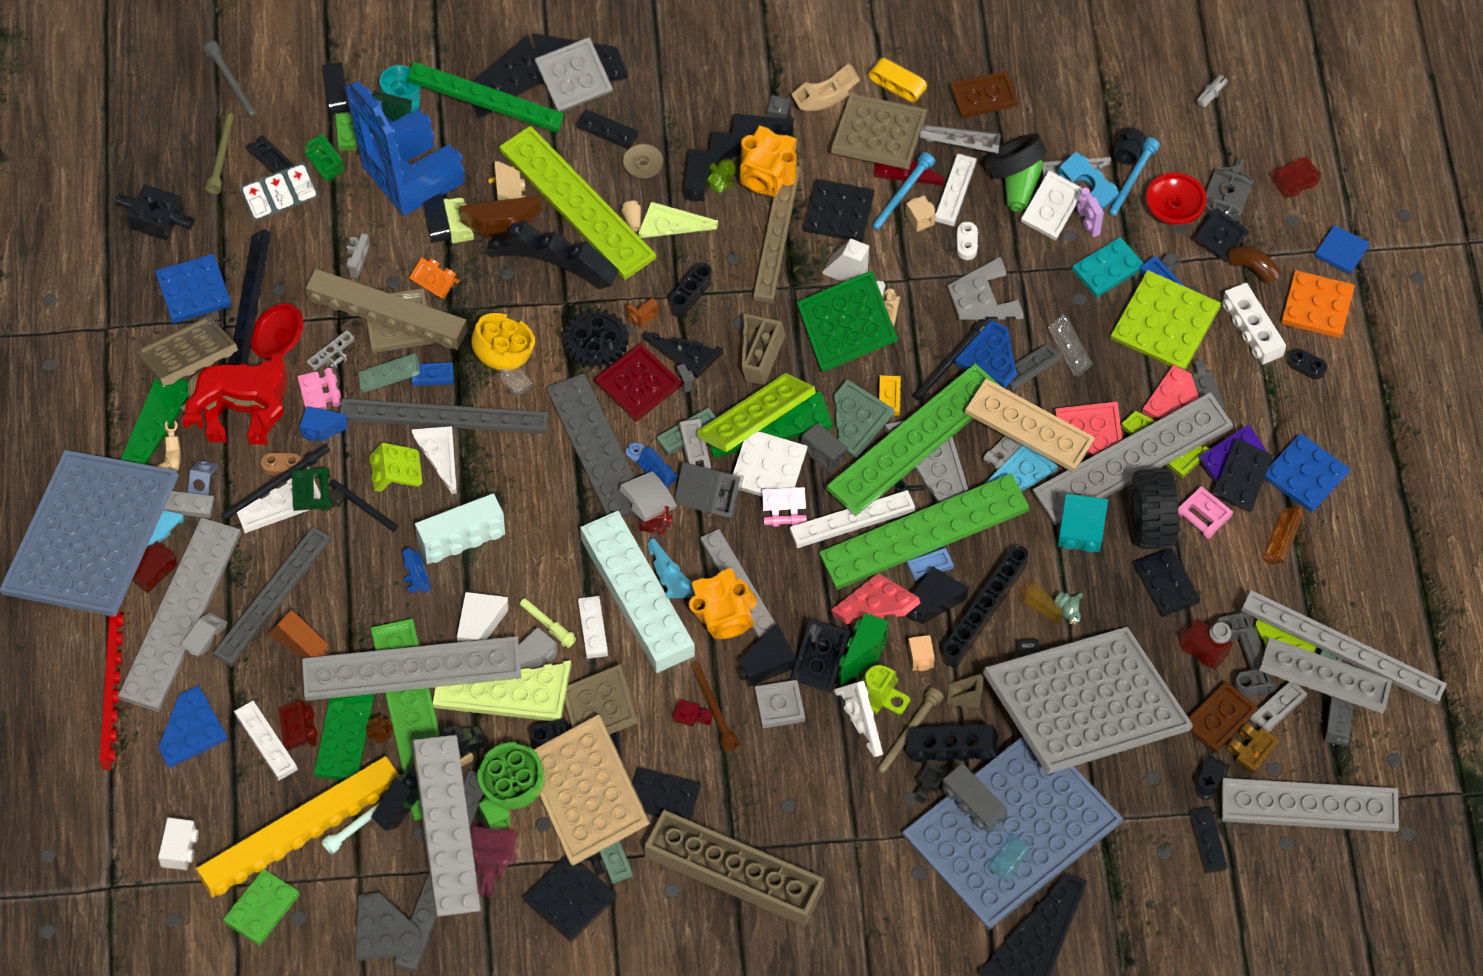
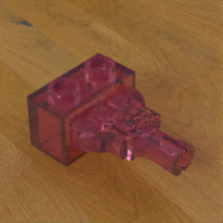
M473 827L471 843L473 858L477 865V875H481L482 869L478 894L485 897L486 892L487 897H492L497 869L498 877L501 878L503 870L509 863H515L518 834L515 831Z

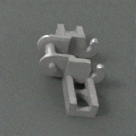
M346 330L307 360V365L313 371L323 364L327 366L330 364L331 367L336 369L339 362L342 360L347 361V355L343 354L342 350L355 341L354 336ZM347 336L350 337V339L347 340V341L343 340V339H345ZM329 347L334 348V351L331 353L327 352L326 350ZM337 353L339 358L333 361L330 357ZM316 360L319 361L316 365L312 364Z

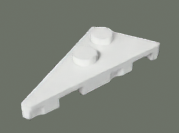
M452 426L412 429V436L451 494H456Z
M864 681L834 689L837 696L841 695L846 702L844 709L850 715L851 721L859 734L864 733L869 743L866 746L874 757L883 755L873 717V710L870 706L868 691Z

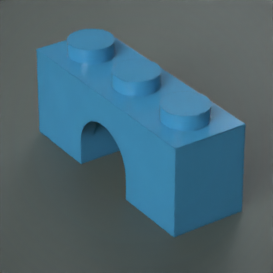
M1077 152L1066 160L1057 172V175L1074 184L1079 181L1087 182L1092 188L1090 194L1092 197H1096L1103 211L1116 200L1120 193L1112 182H1108L1103 177L1100 170L1094 169L1089 164L1088 159Z

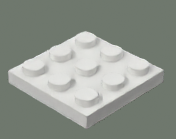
M759 431L744 440L733 472L734 474L744 476L741 490L762 496V490L795 488L808 446Z

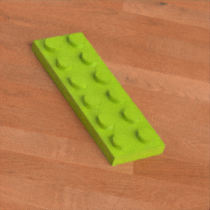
M785 373L699 429L697 436L699 439L727 452L815 394V387Z

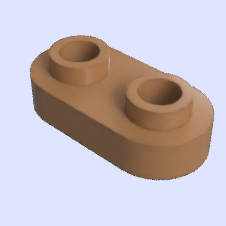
M268 453L262 457L261 467L263 472L268 475H280L300 462L302 458L297 454Z

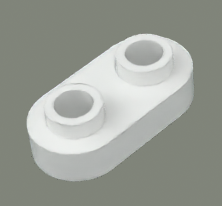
M963 222L957 229V254L964 260H971L977 255L978 229L971 222Z

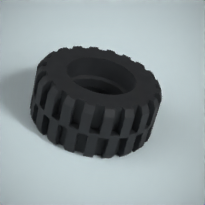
M1168 468L1138 469L1133 474L1131 484V510L1136 544L1141 549L1171 548L1177 542L1179 530L1178 494L1174 474Z

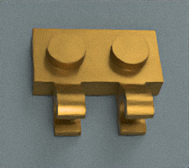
M1245 723L1239 735L1245 740H1250V743L1245 747L1233 738L1226 750L1232 755H1237L1236 762L1254 774L1277 746L1279 739L1264 728L1256 731L1251 725Z

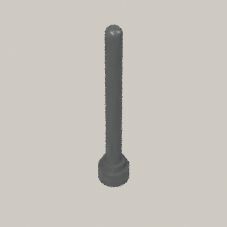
M216 41L207 43L203 48L207 57L214 59L247 114L253 117L256 112L222 59L220 46Z

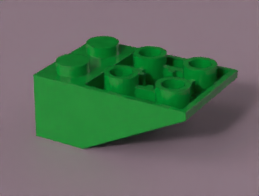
M864 613L862 620H857L854 628L855 636L854 638L850 637L846 648L848 649L847 655H842L839 667H841L838 677H841L840 686L844 687L880 659L887 642L889 621Z

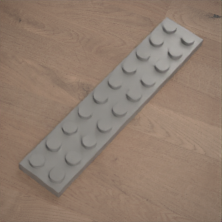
M1210 392L1080 463L1075 472L1067 470L1034 488L1033 494L1053 524L1057 525L1062 520L1066 494L1104 499L1132 484L1133 474L1138 469L1161 468L1232 429L1233 424Z
M205 518L200 519L119 693L120 700L157 712L160 711L188 651L181 647V644L198 619L204 616L241 535L240 529Z
M518 636L302 658L304 696L306 701L522 678Z

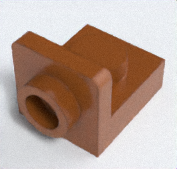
M653 298L647 303L641 304L638 310L631 304L626 306L628 320L632 324H637L640 328H643L659 314L658 302Z

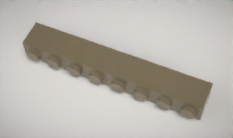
M315 269L306 286L307 299L315 304L320 303L333 310H341L351 316H359L369 322L383 324L389 329H397L407 335H415L423 338L425 341L439 343L445 348L458 350L467 332L466 319Z

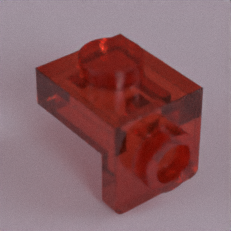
M665 506L662 515L646 522L640 518L639 530L664 535L666 527H670L672 515L669 514V506Z

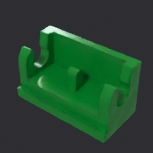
M322 133L306 144V147L309 149L304 151L305 156L325 182L344 172L343 160Z

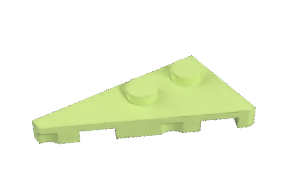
M651 202L640 228L639 237L646 238L717 229L718 221Z

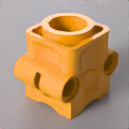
M762 126L758 127L754 136L748 135L744 137L741 142V184L756 193L767 194L773 197L777 196L782 185L791 186L796 181L797 155L795 150L797 139L787 135H777L770 129Z
M732 567L721 571L713 578H702L692 582L695 596L691 598L689 607L700 622L707 626V630L714 639L736 637L755 625L750 610L757 605V597L747 583L736 575Z

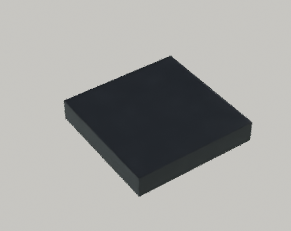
M1216 208L1193 240L1226 263L1229 260L1230 249L1233 246H1239L1249 233V230Z

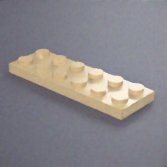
M985 379L965 410V414L1072 472L1076 471L1095 440V437L988 379Z

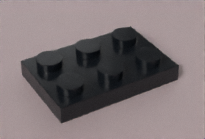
M1238 438L1233 439L1212 495L1247 512H1251L1273 455Z
M1173 548L1134 562L1133 566L1161 618L1200 603V597Z
M638 767L633 787L646 814L660 817L663 810L691 821L701 790V783Z

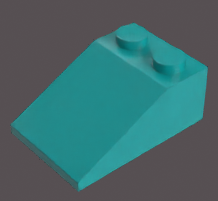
M1066 494L1058 547H1063L1067 550H1085L1090 553L1100 552L1108 499Z

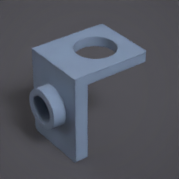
M197 461L190 469L188 493L209 495L210 478L217 470L218 464ZM196 479L204 482L205 488L203 490H198L194 487Z

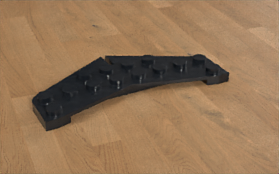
M532 33V39L536 47L533 48L527 34L472 82L516 97L537 85L544 84L535 63L536 58L579 41ZM592 43L608 80L620 81L627 79L628 73L619 50L614 46ZM472 104L477 118L494 112Z

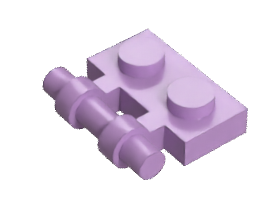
M1083 188L1079 193L1078 199L1080 202L1077 205V211L1079 216H1085L1083 220L1085 229L1090 231L1092 237H1096L1101 232L1104 212L1096 197H1092L1090 194V190Z

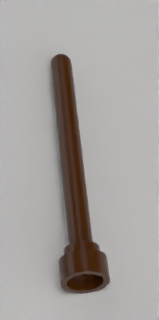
M693 661L691 667L721 732L720 743L724 751L734 750L740 744L737 736L729 731L699 662Z

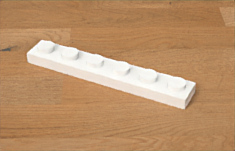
M907 490L875 500L857 516L846 509L791 526L790 533L796 548H800L915 512V505Z

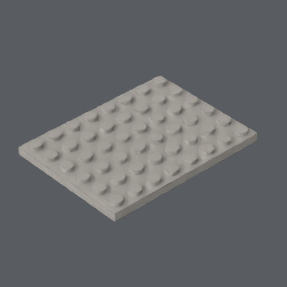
M1128 627L989 666L983 672L1047 774L1190 731L1193 727V724Z

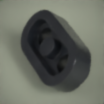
M1293 349L1288 354L1287 364L1291 369L1312 379H1321L1325 376L1327 364L1321 358L1302 349Z

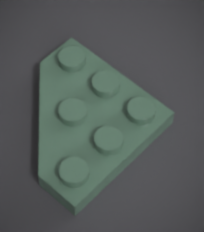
M847 379L834 395L837 408L838 440L848 447L846 453L857 459L895 411L892 407Z

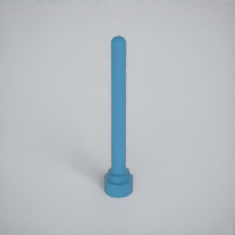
M1153 138L1145 139L1142 147L1143 153L1109 211L1110 215L1115 216L1118 213L1149 156L1155 154L1159 149L1160 144L1157 140Z
M923 152L919 156L918 166L873 223L875 230H878L922 172L933 166L935 159L930 154Z

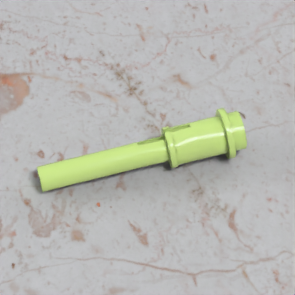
M526 598L520 602L524 609L549 629L548 632L556 637L563 647L569 648L574 644L576 638L573 632L569 633L558 622L554 623Z

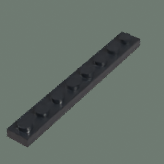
M266 229L252 235L233 337L238 351L230 356L228 365L249 364V352L252 347V335L255 330V318L258 313L257 307L261 296L260 290L264 279L263 274L267 262V251L270 245L271 232Z

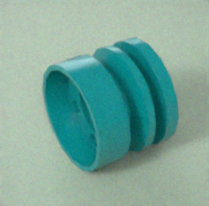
M396 65L389 67L380 76L379 101H382V111L393 118L405 116V114L407 115L420 107L421 86L407 81L411 69L408 66Z

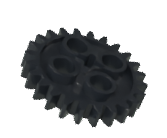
M591 308L589 314H586L583 310L581 317L575 314V321L569 319V326L565 325V332H563V347H565V353H569L570 360L575 358L576 365L582 362L583 368H585L587 364H590L591 370H593L595 365L602 369V364L609 368L610 361L613 363L617 362V357L622 358L623 352H627L629 332L627 331L626 324L622 325V318L616 320L615 313L609 316V310L602 314L600 308L597 310V313H594Z

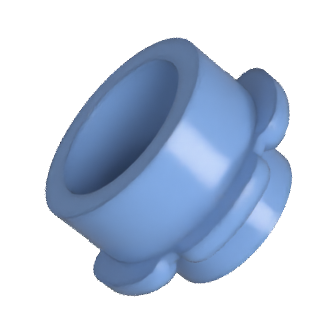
M630 443L625 453L631 461L638 462L645 450V446L641 443Z

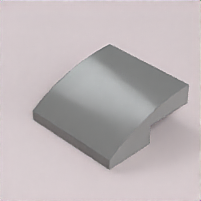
M653 471L625 482L620 486L619 491L633 503L631 510L644 522L669 512L677 506L667 487Z

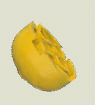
M490 313L482 316L474 328L471 341L475 355L486 366L496 370L510 371L521 367L527 362L534 348L535 337L533 332L522 321L518 323L506 318L507 314Z

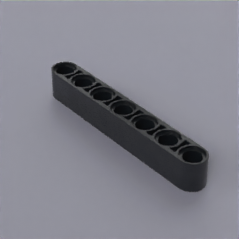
M1014 546L1011 548L953 631L943 648L942 659L944 664L949 667L958 666L1026 569L1028 551L1025 547ZM992 589H999L1000 591H999V592H996V591H993ZM983 604H986V605H989L990 607H983L982 605H983ZM976 620L979 623H972L971 621ZM960 636H966L967 639H961ZM949 652H955L956 655H950Z

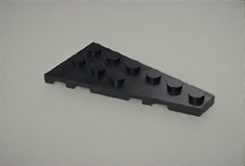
M1066 874L1050 891L1045 900L1036 907L1035 911L1008 938L1004 946L992 956L991 960L979 971L978 975L1051 976L1083 896L1087 881Z

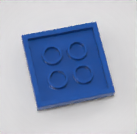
M214 254L155 271L172 323L232 307Z
M1300 433L1270 465L1264 479L1310 513H1313L1350 473L1351 468Z

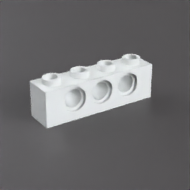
M1244 283L1225 291L1222 301L1225 311H1229L1234 325L1241 330L1244 341L1251 346L1254 357L1259 359L1262 365L1283 357L1286 344L1248 284Z

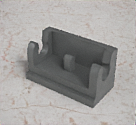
M818 423L802 435L800 444L808 446L806 454L827 471L831 472L844 460L842 456L848 451V447Z
M1331 697L1324 742L1349 745L1353 703Z

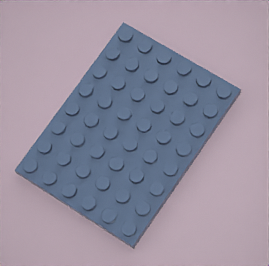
M65 450L0 587L1 594L116 617L179 477L177 470Z
M1022 736L975 774L1007 808V817L989 833L983 828L979 829L974 824L973 818L968 813L964 814L958 807L959 803L954 798L946 797L903 831V836L986 928L990 930L1123 822V818L1074 766L1047 774Z

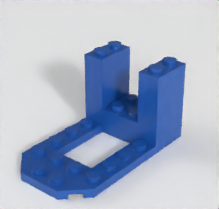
M359 81L345 86L363 169L403 216L423 206V202L441 192L443 195L465 183L463 175L465 170L461 165L462 156L450 144L411 165L407 162L434 147V134L430 128L432 122L427 114L424 115L420 109H417L389 124L382 111L383 108L380 101L372 97L367 86L364 87ZM369 127L372 128L373 133L370 132Z

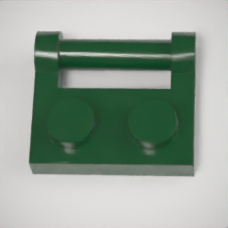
M329 469L292 470L294 511L313 509L327 511L332 508L331 500H329ZM314 478L320 479L321 499L317 500L314 499Z

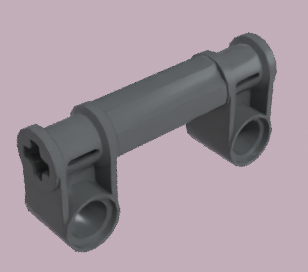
M1241 612L1223 616L1217 620V623H1225L1231 629V637L1227 642L1240 640L1251 670L1239 673L1233 687L1246 698L1267 695L1274 692L1277 686L1273 683L1271 675L1259 671L1264 650L1257 630L1253 627L1250 620L1251 615Z

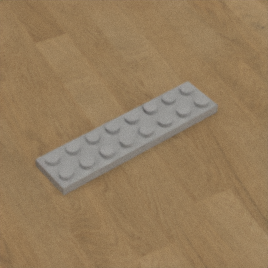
M457 735L413 740L412 745L435 917L479 912L481 910Z
M1223 778L1222 822L1398 832V788Z

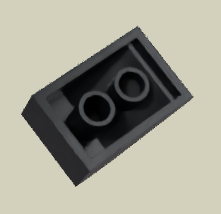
M810 619L790 680H797L798 683L832 693L841 668L839 667L842 655H847V644L850 637L854 636V633Z

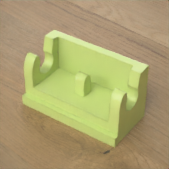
M463 198L444 199L452 243L474 240L472 230L460 220L459 206L466 205L461 204L464 203Z

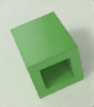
M487 798L479 803L480 815L490 834L511 825L510 815L506 809L492 804Z

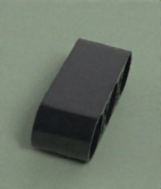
M342 62L323 65L330 114L349 112Z
M441 192L423 202L431 243L451 240L450 227Z
M697 264L671 294L670 312L673 316H685L711 285V267L708 264Z

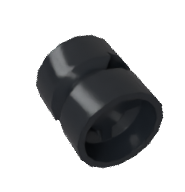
M1133 127L1121 129L1113 157L1122 164L1133 165L1137 163L1145 140L1143 132Z

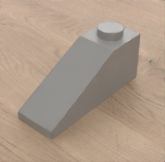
M538 627L519 644L521 669L542 667L545 663L551 662L557 655L556 642Z

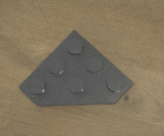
M380 893L359 895L355 958L358 961L422 953V931Z

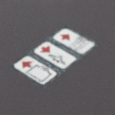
M305 162L240 186L254 221L319 197Z

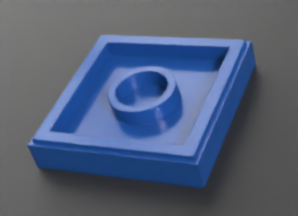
M1334 225L1317 250L1315 258L1351 275L1367 251L1370 242Z

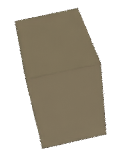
M979 674L950 683L946 703L979 709L984 676Z

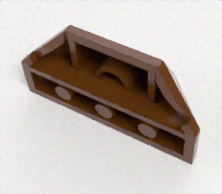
M540 195L459 206L460 220L482 238L505 234L509 232V228L514 223L525 220L530 224L541 212Z

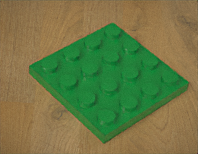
M872 270L797 302L823 372L899 341Z

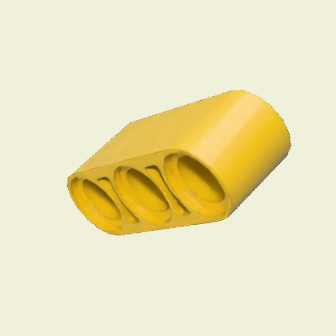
M880 58L869 72V77L872 81L910 102H916L927 88L926 82L921 77L885 58Z

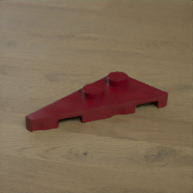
M913 159L909 169L876 163L874 178L906 181L918 165ZM927 169L922 172L915 183L944 186V177Z

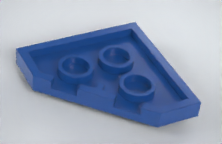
M991 320L955 359L956 366L968 370L971 366L977 364L1005 389L1017 376L1008 327Z
M199 685L179 694L158 747L168 768L228 740Z

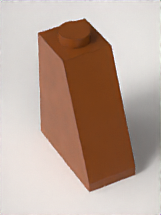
M293 610L288 612L268 632L271 637L300 658L322 657L327 654L324 650L329 645Z

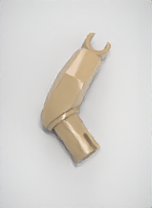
M175 420L174 429L167 427V421L164 425V430L168 433V436H165L164 462L155 467L177 470L178 472L181 453L179 438L174 436L178 426Z

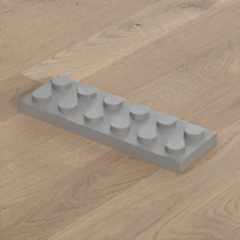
M1270 637L1266 644L1259 671L1382 714L1386 709L1392 684L1391 679Z

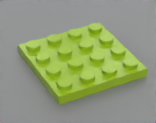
M1147 270L1115 327L1111 339L1171 367L1176 365L1186 371L1218 313L1221 303Z

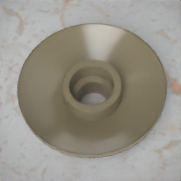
M639 144L627 150L623 158V165L625 170L634 177L650 178L661 170L663 156L654 146Z

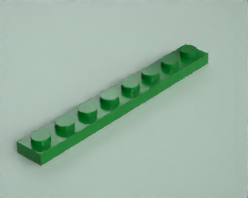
M414 61L407 81L556 133L559 131L564 115L562 112Z

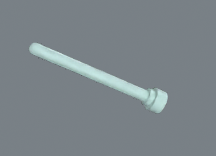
M379 803L337 835H328L324 838L322 844L330 854L338 851L343 840L372 819L371 816Z

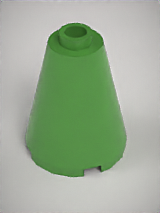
M1042 160L1017 174L1005 177L1007 206L1012 211L1021 212L1027 208L1043 170Z

